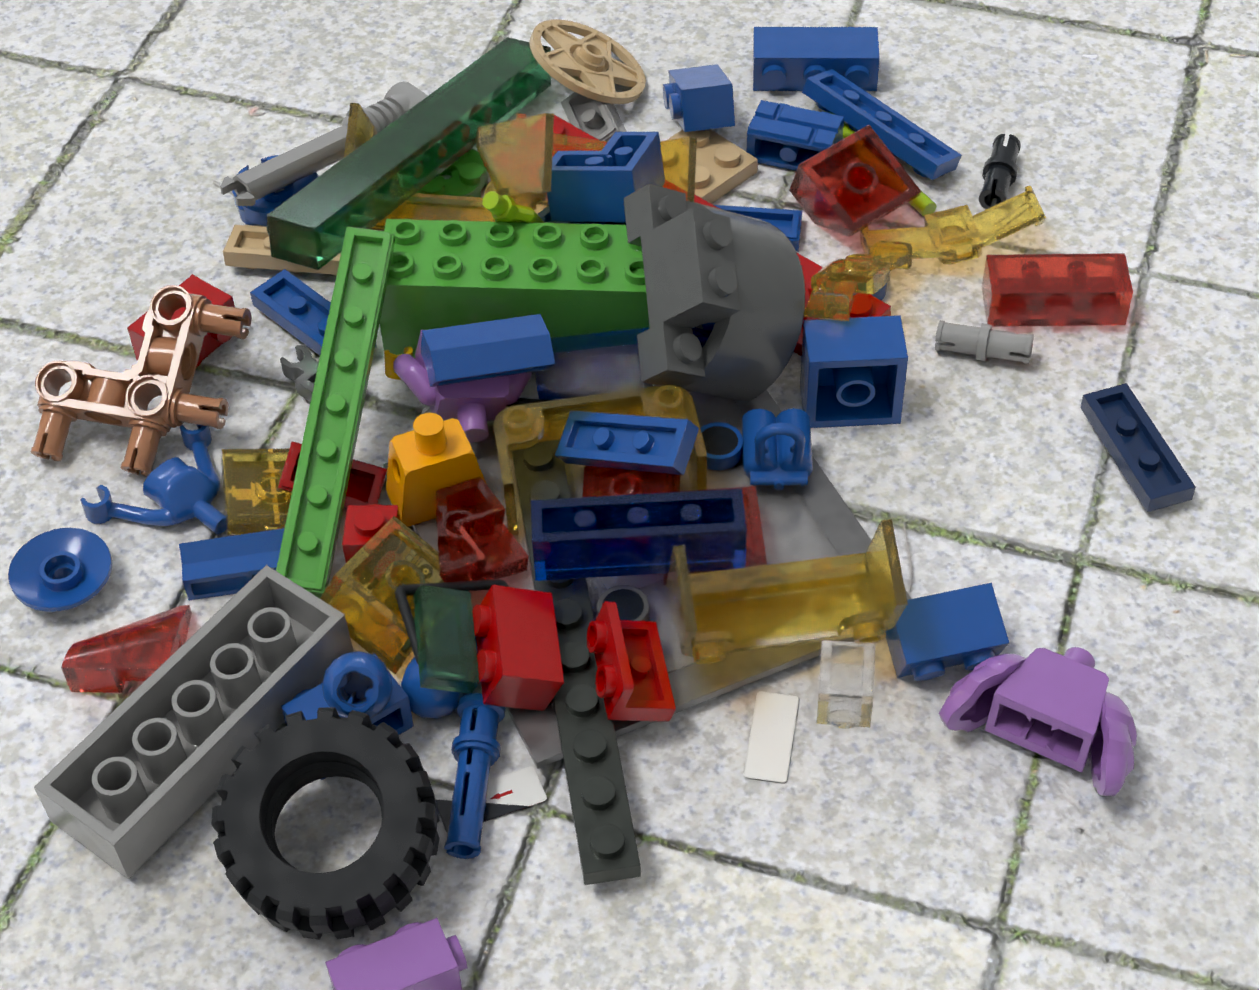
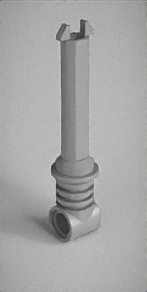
M399 82L392 86L384 99L376 104H372L367 108L361 106L350 108L343 120L342 126L234 176L233 179L228 176L225 177L220 186L221 194L224 195L234 190L237 195L235 197L237 206H253L256 204V200L354 153L369 158L376 157L383 151L385 145L391 144L409 134L416 138H422L430 134L440 120V105L409 82Z

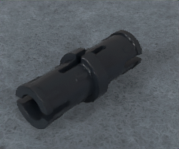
M1000 134L994 139L991 157L984 164L982 174L984 184L979 195V203L986 210L991 209L993 198H997L995 211L1002 210L1007 204L1009 187L1016 180L1018 168L1015 163L1021 143L1012 134L1009 135L1007 146H1003L1005 134Z

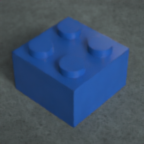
M901 315L803 321L800 392L803 411L810 417L811 428L901 424L908 364Z

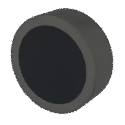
M613 586L604 591L598 599L597 616L603 603L606 601L616 602L620 620L649 621L648 598L643 591L634 586Z

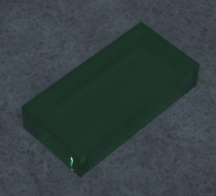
M420 585L413 596L420 688L472 694L480 681L471 592Z

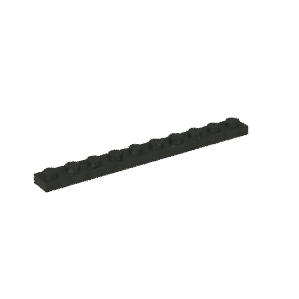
M560 439L514 445L511 446L534 590L551 592L553 596L564 684L554 696L553 703L584 885L641 877V867L613 720H608L604 698H600L597 695L595 685L597 673L595 654L590 653L587 648V629L589 623L594 621L565 464L555 456Z

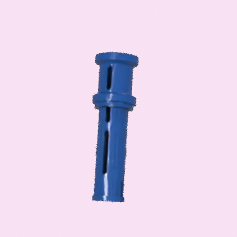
M482 693L467 694L458 701L457 713L461 717L459 736L454 738L451 747L454 759L458 763L452 795L448 835L444 849L447 850V854L460 859L475 858L481 853L480 842L490 766L494 765L498 760L501 751L500 744L496 739L498 724L504 719L506 708L483 704Z

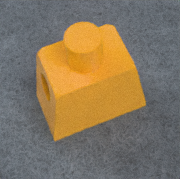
M424 413L414 420V430L396 435L389 441L386 492L391 504L398 505L402 529L492 500L476 456L459 420L451 418L443 421V418L436 413Z

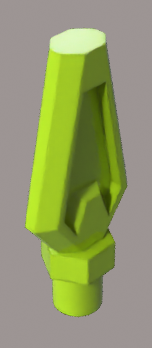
M490 191L483 197L482 204L491 212L495 222L544 223L531 207L517 205L514 199L508 195L501 196L495 191Z

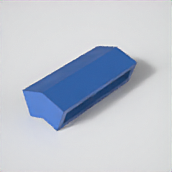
M541 314L422 330L421 356L427 369L430 387L543 371L556 364L550 333Z
M285 528L180 543L182 581L188 601L236 594L266 565L276 571Z

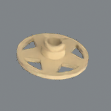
M560 19L543 21L534 28L529 42L534 58L550 76L565 87L587 98L609 104H627L640 97L646 84L645 74L640 64L622 45L609 36L589 26ZM568 32L584 36V38L578 39ZM541 36L554 49L553 51L545 53L541 43ZM611 51H612L619 59H621L625 64H623V63H621L620 61H618V60L612 58V57H611ZM615 84L632 87V89L616 92Z

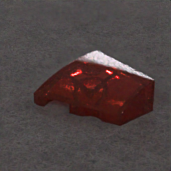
M480 476L436 491L435 511L439 576L443 582L493 580L527 571L529 556L504 525L505 508Z
M190 605L178 606L72 644L61 666L70 691L123 693L125 681H145L186 642L192 615Z

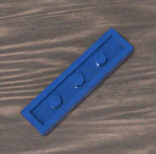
M833 69L806 79L802 93L814 100L820 109L832 112L835 115L844 116V121L852 130L864 134L878 143L884 152L905 161L912 166L914 172L918 175L934 180L956 170L962 156L960 153Z

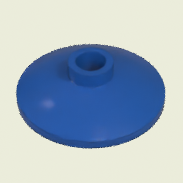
M80 528L54 529L32 538L18 550L10 563L8 580L15 597L24 605L46 612L68 610L86 603L102 590L112 571V557L106 543L98 535Z

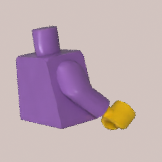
M422 330L415 358L413 357L412 347H405L404 354L401 355L392 354L389 350L384 351L385 375L391 379L403 380L422 404L429 406L431 413L440 415L443 421L451 418L459 420L468 441L471 443L482 441L489 436L487 421L502 419L506 405L517 402L532 372L430 387L427 369L421 356Z

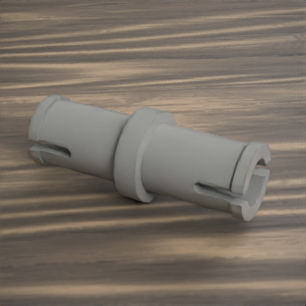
M940 320L936 332L935 341L938 342L935 343V350L976 355V360L986 361L988 357L1029 364L1034 334L1027 335L993 330L991 324L982 323L981 327H973Z

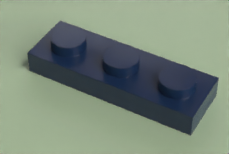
M1127 383L1083 395L1081 410L1146 512L1193 499L1196 486Z

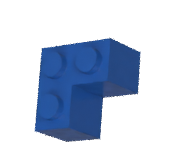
M615 132L601 151H557L543 169L551 221H568L569 224L611 222L613 225H626L624 198L647 184L663 187L665 184L659 132Z

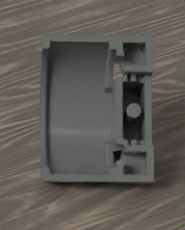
M647 184L624 198L627 239L629 244L642 247L650 329L637 335L641 381L745 402L758 397L776 381L787 366L797 345L803 324L805 281L799 257L792 243L781 230L768 222L686 201V193ZM706 323H715L708 340L702 348L699 339L693 334L692 328Z

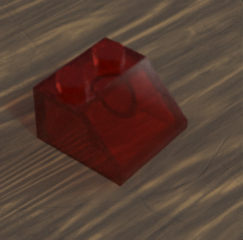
M870 125L865 126L800 163L789 189L814 224L849 237L917 198L922 192Z

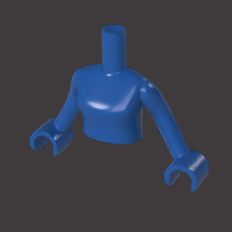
M184 425L180 426L183 443L187 449L193 451L197 469L193 466H188L179 457H174L160 464L144 481V495L157 503L161 509L153 510L115 503L112 501L108 488L99 485L96 489L101 502L93 504L87 502L85 498L80 499L88 521L94 524H102L114 517L152 526H171L196 517L215 534L223 533L229 526L228 518L211 505L221 485L220 478L213 468L207 449L212 441L209 426L197 425L198 429L193 431L186 429Z

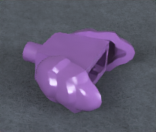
M1071 647L1065 652L1064 656L1046 648H1036L1027 658L1018 654H1001L989 657L976 665L971 673L953 685L950 695L939 712L941 721L950 730L970 732L987 723L985 731L1079 772H1083L1090 753L1093 787H1096L1098 794L1101 796H1115L1123 786L1126 776L1134 769L1133 747L1136 745L1137 732L1133 717L1127 705L1117 695L1106 691L1109 682L1106 673L1094 669L1095 660L1093 656L1083 648Z

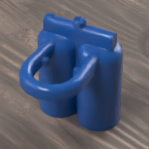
M795 408L786 409L779 413L777 417L766 409H752L746 412L742 418L743 469L745 475L750 479V485H774L776 490H782L784 485H808V477L813 471L809 415L805 411Z

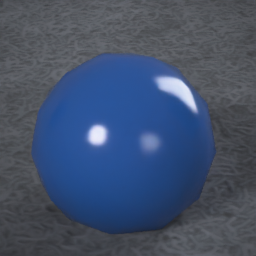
M361 651L345 653L333 660L326 669L322 682L323 696L329 707H336L339 716L343 718H348L352 710L368 714L370 719L381 713L389 703L393 689L391 674L384 662L373 654Z
M425 652L427 659L451 658L440 652ZM414 656L407 665L401 682V688L409 697L411 712L421 718L439 719L450 715L457 709L458 701L466 693V679L461 667L424 670L419 667Z

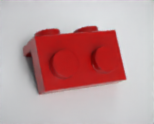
M605 601L596 620L589 623L587 629V648L590 653L595 654L597 664L596 692L598 697L604 698L608 720L669 722L676 710L657 623L653 621L620 620L616 602Z

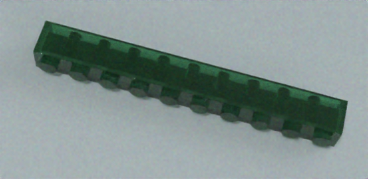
M507 37L267 214V233L269 235L271 257L315 270L321 269L342 252L346 227L362 229L374 227L550 87L551 76L534 58L529 42ZM542 45L545 53L551 51V47Z

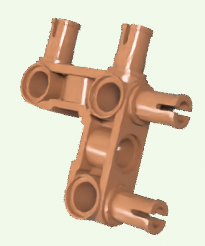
M167 285L160 288L153 295L142 326L145 336L138 362L131 366V370L126 369L123 373L99 370L90 363L59 360L45 364L39 370L35 380V387L40 395L37 406L42 416L34 445L30 451L31 454L48 460L51 456L52 460L61 461L70 424L77 419L128 427L132 431L124 461L121 463L120 468L137 475L141 471L143 476H148L153 471L152 468L160 438L166 436L171 428L181 426L185 422L222 429L226 420L219 418V415H228L227 400L189 393L204 336L207 333L234 336L239 339L247 338L249 330L242 327L243 325L251 326L252 316L250 309L214 305L205 296L189 294L183 287L178 285ZM186 307L182 316L171 320L176 310ZM71 381L69 390L59 396L61 387ZM157 396H162L160 404L156 408L147 411L149 402Z

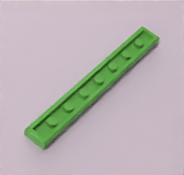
M346 227L276 568L278 573L320 599H326L396 241L393 232Z

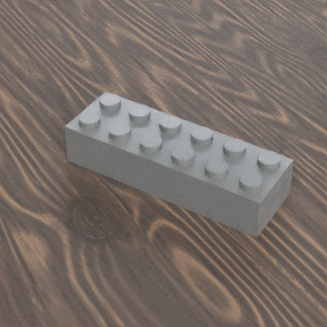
M266 565L34 786L50 821L126 878L130 879L216 791L222 775L228 774L231 776L237 768L231 759L240 747L244 746L249 751H252L260 743L255 735L256 732L268 724L275 731L285 721L281 708L282 705L291 701L301 691L312 689L321 684L325 671L332 661L345 653L354 651L345 614Z

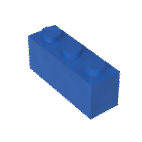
M754 27L753 91H803L808 77L833 69L865 91H877L880 60L878 27Z

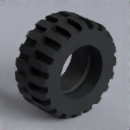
M336 707L318 708L316 719L306 720L302 711L286 715L285 719L288 726L274 732L270 724L256 732L255 735L260 743L252 751L241 746L231 759L237 768L233 776L223 774L216 791L222 798L221 805L212 808L211 825L218 833V838L213 841L217 858L226 870L225 875L246 903L258 915H263L273 926L285 932L293 929L299 931L303 938L317 940L321 939L322 933H333L338 940L354 937V929L364 925H368L372 931L386 923L383 916L396 907L399 912H402L413 901L410 892L416 884L424 886L431 873L428 863L431 856L437 855L440 840L437 832V823L440 822L438 805L427 771L424 770L418 754L410 743L403 744L400 741L398 732L385 722L380 723L378 726L373 725L368 714L352 710L348 718H343L339 716ZM327 777L352 778L366 784L379 801L382 822L373 844L358 860L336 871L310 873L298 870L284 859L277 847L275 828L280 812L293 794L305 785Z

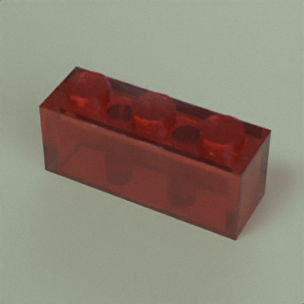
M1125 253L986 255L982 282L986 322L991 324L992 327L1126 325L1133 295Z

